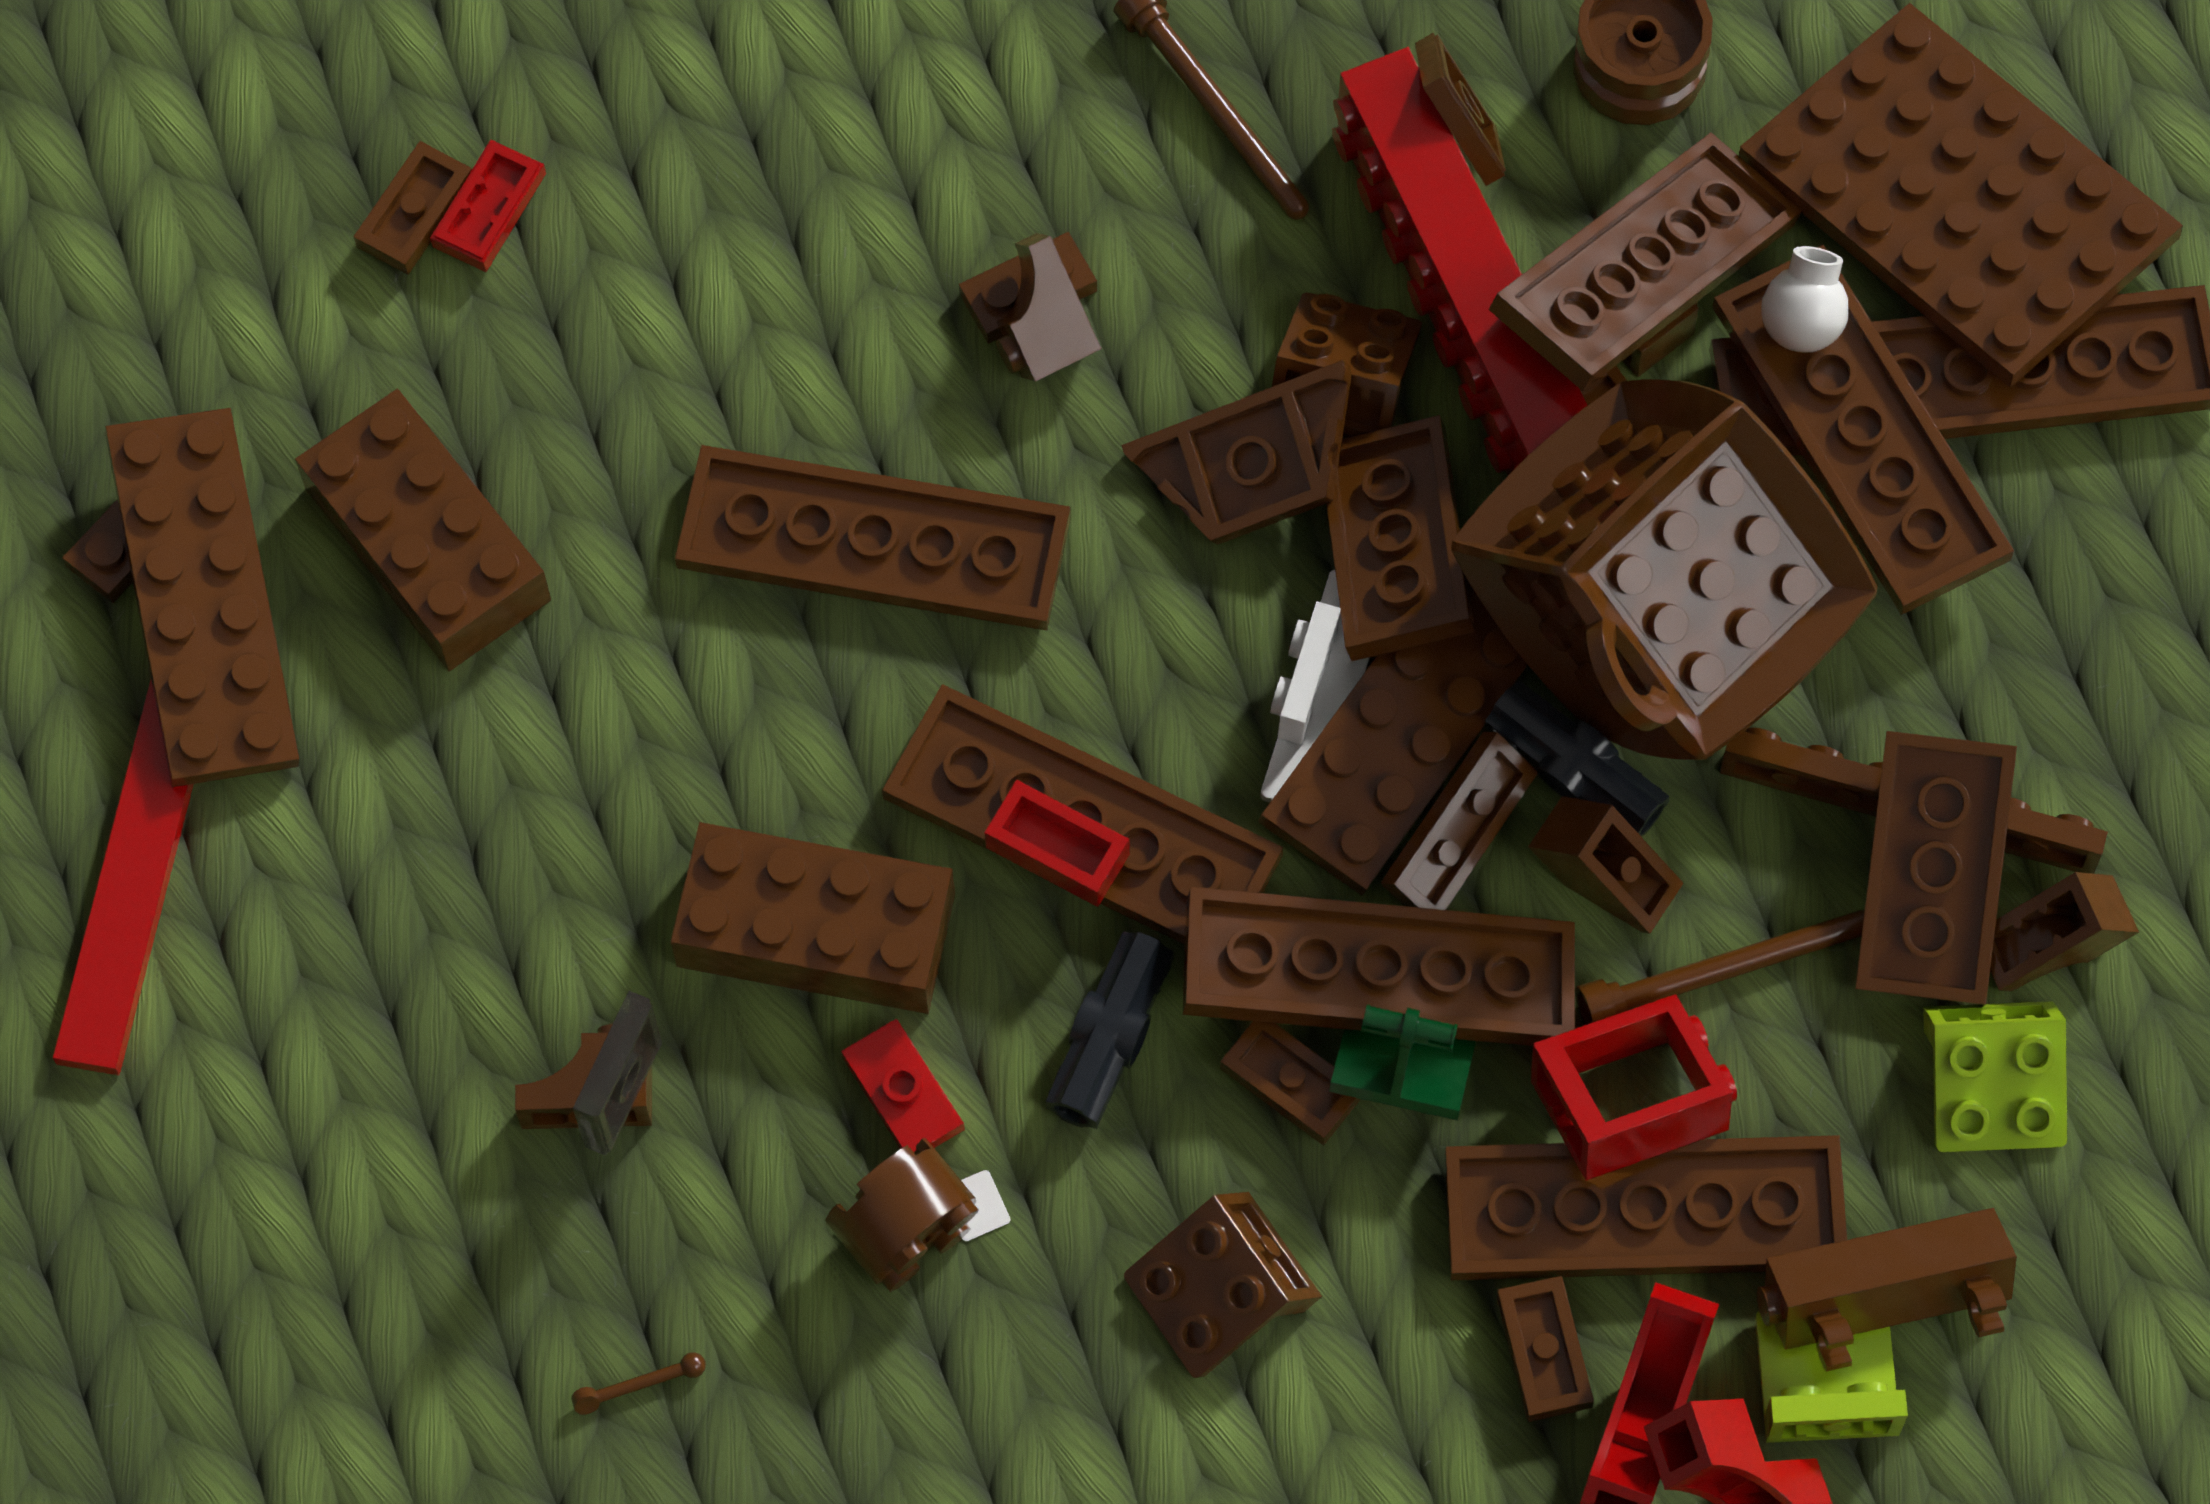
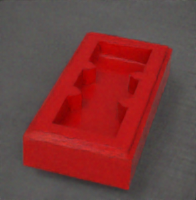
M490 139L430 237L432 247L487 272L545 177V165Z
M897 1018L841 1051L844 1062L900 1149L908 1145L915 1152L916 1145L922 1138H926L936 1148L965 1130L964 1122Z

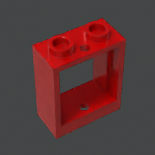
M1676 994L1533 1043L1531 1083L1586 1181L1729 1130L1732 1102L1737 1100V1089L1734 1079L1726 1065L1716 1064L1708 1050V1038L1702 1022L1696 1015L1688 1016ZM1669 1043L1695 1091L1605 1122L1579 1073Z

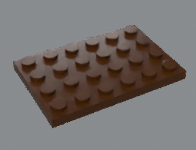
M1911 3L1907 4L1743 143L1739 150V156L1802 210V214L2010 388L2179 240L2183 225Z

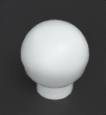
M1796 247L1793 250L1789 269L1783 270L1771 281L1762 298L1761 314L1767 332L1779 345L1795 352H1815L1829 346L1841 335L1848 321V297L1843 284L1839 281L1843 259L1839 255L1816 247Z

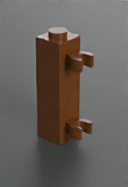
M1993 1207L1767 1257L1765 1286L1757 1288V1303L1764 1324L1766 1326H1775L1785 1350L1816 1343L1819 1359L1827 1372L1852 1366V1359L1846 1345L1854 1344V1334L1966 1309L1968 1310L1972 1327L1978 1337L2004 1332V1324L1998 1311L2006 1310V1300L2012 1299L2017 1256Z

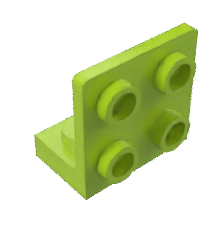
M2053 1001L1923 1007L1924 1033L1933 1047L1934 1141L1938 1151L1958 1152L2063 1147L2067 1144L2066 1019Z
M1757 1312L1755 1326L1766 1443L1900 1435L1908 1417L1906 1391L1896 1390L1890 1327L1854 1334V1344L1846 1345L1852 1359V1366L1826 1372L1819 1359L1816 1343L1785 1350L1775 1326H1766L1760 1312Z

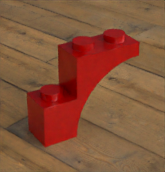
M1655 1282L1580 1504H1653L1661 1478L1644 1426L1687 1403L1719 1307L1718 1303Z
M1743 1398L1690 1401L1644 1426L1664 1490L1691 1493L1714 1504H1833L1817 1458L1765 1462Z

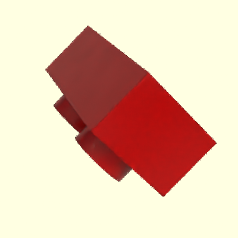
M1019 780L1015 781L984 832L987 849L1096 907H1099L1130 855L1129 838Z

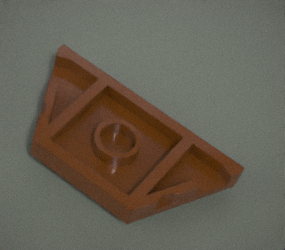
M1343 360L1123 444L1121 445L1123 452L1158 486L1157 488L1173 504L1178 506L1190 518V521L1210 541L1219 545L1333 501L1352 376L1350 366Z

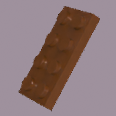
M1440 415L1342 439L1334 497L1332 502L1327 503L1344 642L1351 661L1475 632L1468 579L1451 551L1452 540L1460 531V523L1446 428Z
M1886 731L1856 989L1986 1005L2017 746Z

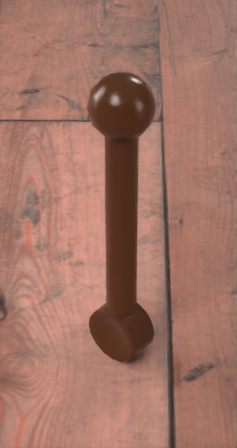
M690 1352L683 1356L680 1363L598 1390L592 1387H582L572 1394L571 1401L576 1413L581 1415L590 1414L598 1409L601 1402L683 1375L689 1378H697L705 1371L706 1361L701 1354Z

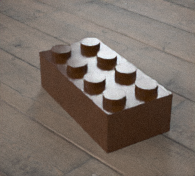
M398 388L295 458L306 491L449 672L552 600L543 569Z
M699 822L671 938L676 965L679 968L929 1014L955 899L953 870L941 866Z

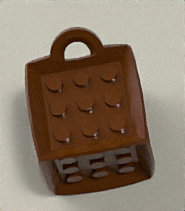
M1640 379L1620 382L1582 409L1530 453L1480 505L1454 537L1451 544V551L1463 573L1505 637L1540 680L1576 718L1590 724L1609 741L1641 754L1668 759L1706 760L1746 731L1809 675L1846 635L1877 594V585L1841 521L1814 482L1778 438L1742 401L1718 390L1685 381Z

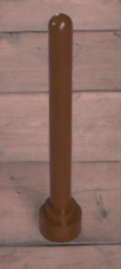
M1118 0L1113 11L1129 32H1137L1140 37H1149L1288 217L1294 220L1304 218L1309 211L1308 201L1167 22L1169 18V13L1165 9L1167 1Z
M1865 910L1842 915L1619 986L1616 981L1606 984L1603 979L1576 986L1575 996L1584 1025H1588L1674 994L1680 995L1862 937Z

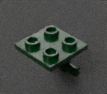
M1367 1004L1361 1031L1344 1029L1329 1092L1458 1121L1476 1041L1455 1039L1458 1024L1454 1025L1419 1017L1420 1010L1407 1007L1405 1014Z

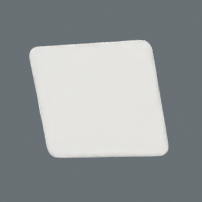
M983 1170L961 1180L975 1196V1206L979 1209L978 1213L967 1223L971 1229L962 1238L964 1241L974 1239L1010 1222V1216L989 1171Z

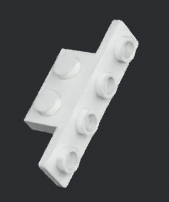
M1335 570L1329 573L1321 602L1316 601L1310 622L1300 619L1297 622L1288 656L1298 659L1292 679L1281 676L1275 691L1270 713L1279 715L1280 723L1276 745L1261 789V799L1265 802L1270 803L1363 676L1369 663L1370 657L1351 661L1346 651Z

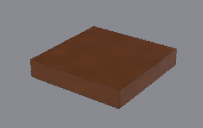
M1431 33L1415 43L1423 88L1485 186H1488L1505 176L1504 171H1506L1497 127L1438 34L1435 36L1434 33Z

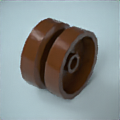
M1584 0L1579 11L1573 74L1581 95L1599 113L1625 124L1651 125L1676 117L1694 102L1705 82L1713 18L1706 0Z

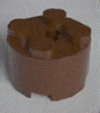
M922 1138L916 1145L915 1152L907 1145L863 1177L856 1184L860 1188L855 1196L858 1201L848 1211L841 1204H836L827 1215L825 1222L876 1284L883 1283L889 1292H892L904 1285L919 1271L920 1266L917 1264V1261L932 1246H935L940 1254L957 1244L970 1231L971 1228L967 1223L978 1213L979 1209L975 1206V1196L926 1138Z

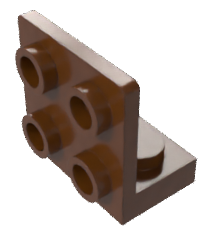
M1305 292L1301 296L1278 352L1272 387L1343 360L1349 364L1352 372L1343 437L1349 438L1393 427L1401 384L1420 336L1422 322L1418 319L1406 317L1393 309H1374L1345 302L1342 298L1332 294L1317 295Z
M1249 1192L1213 1195L1124 1273V1279L1194 1378L1205 1377L1274 1317L1304 1313L1322 1298L1320 1292Z

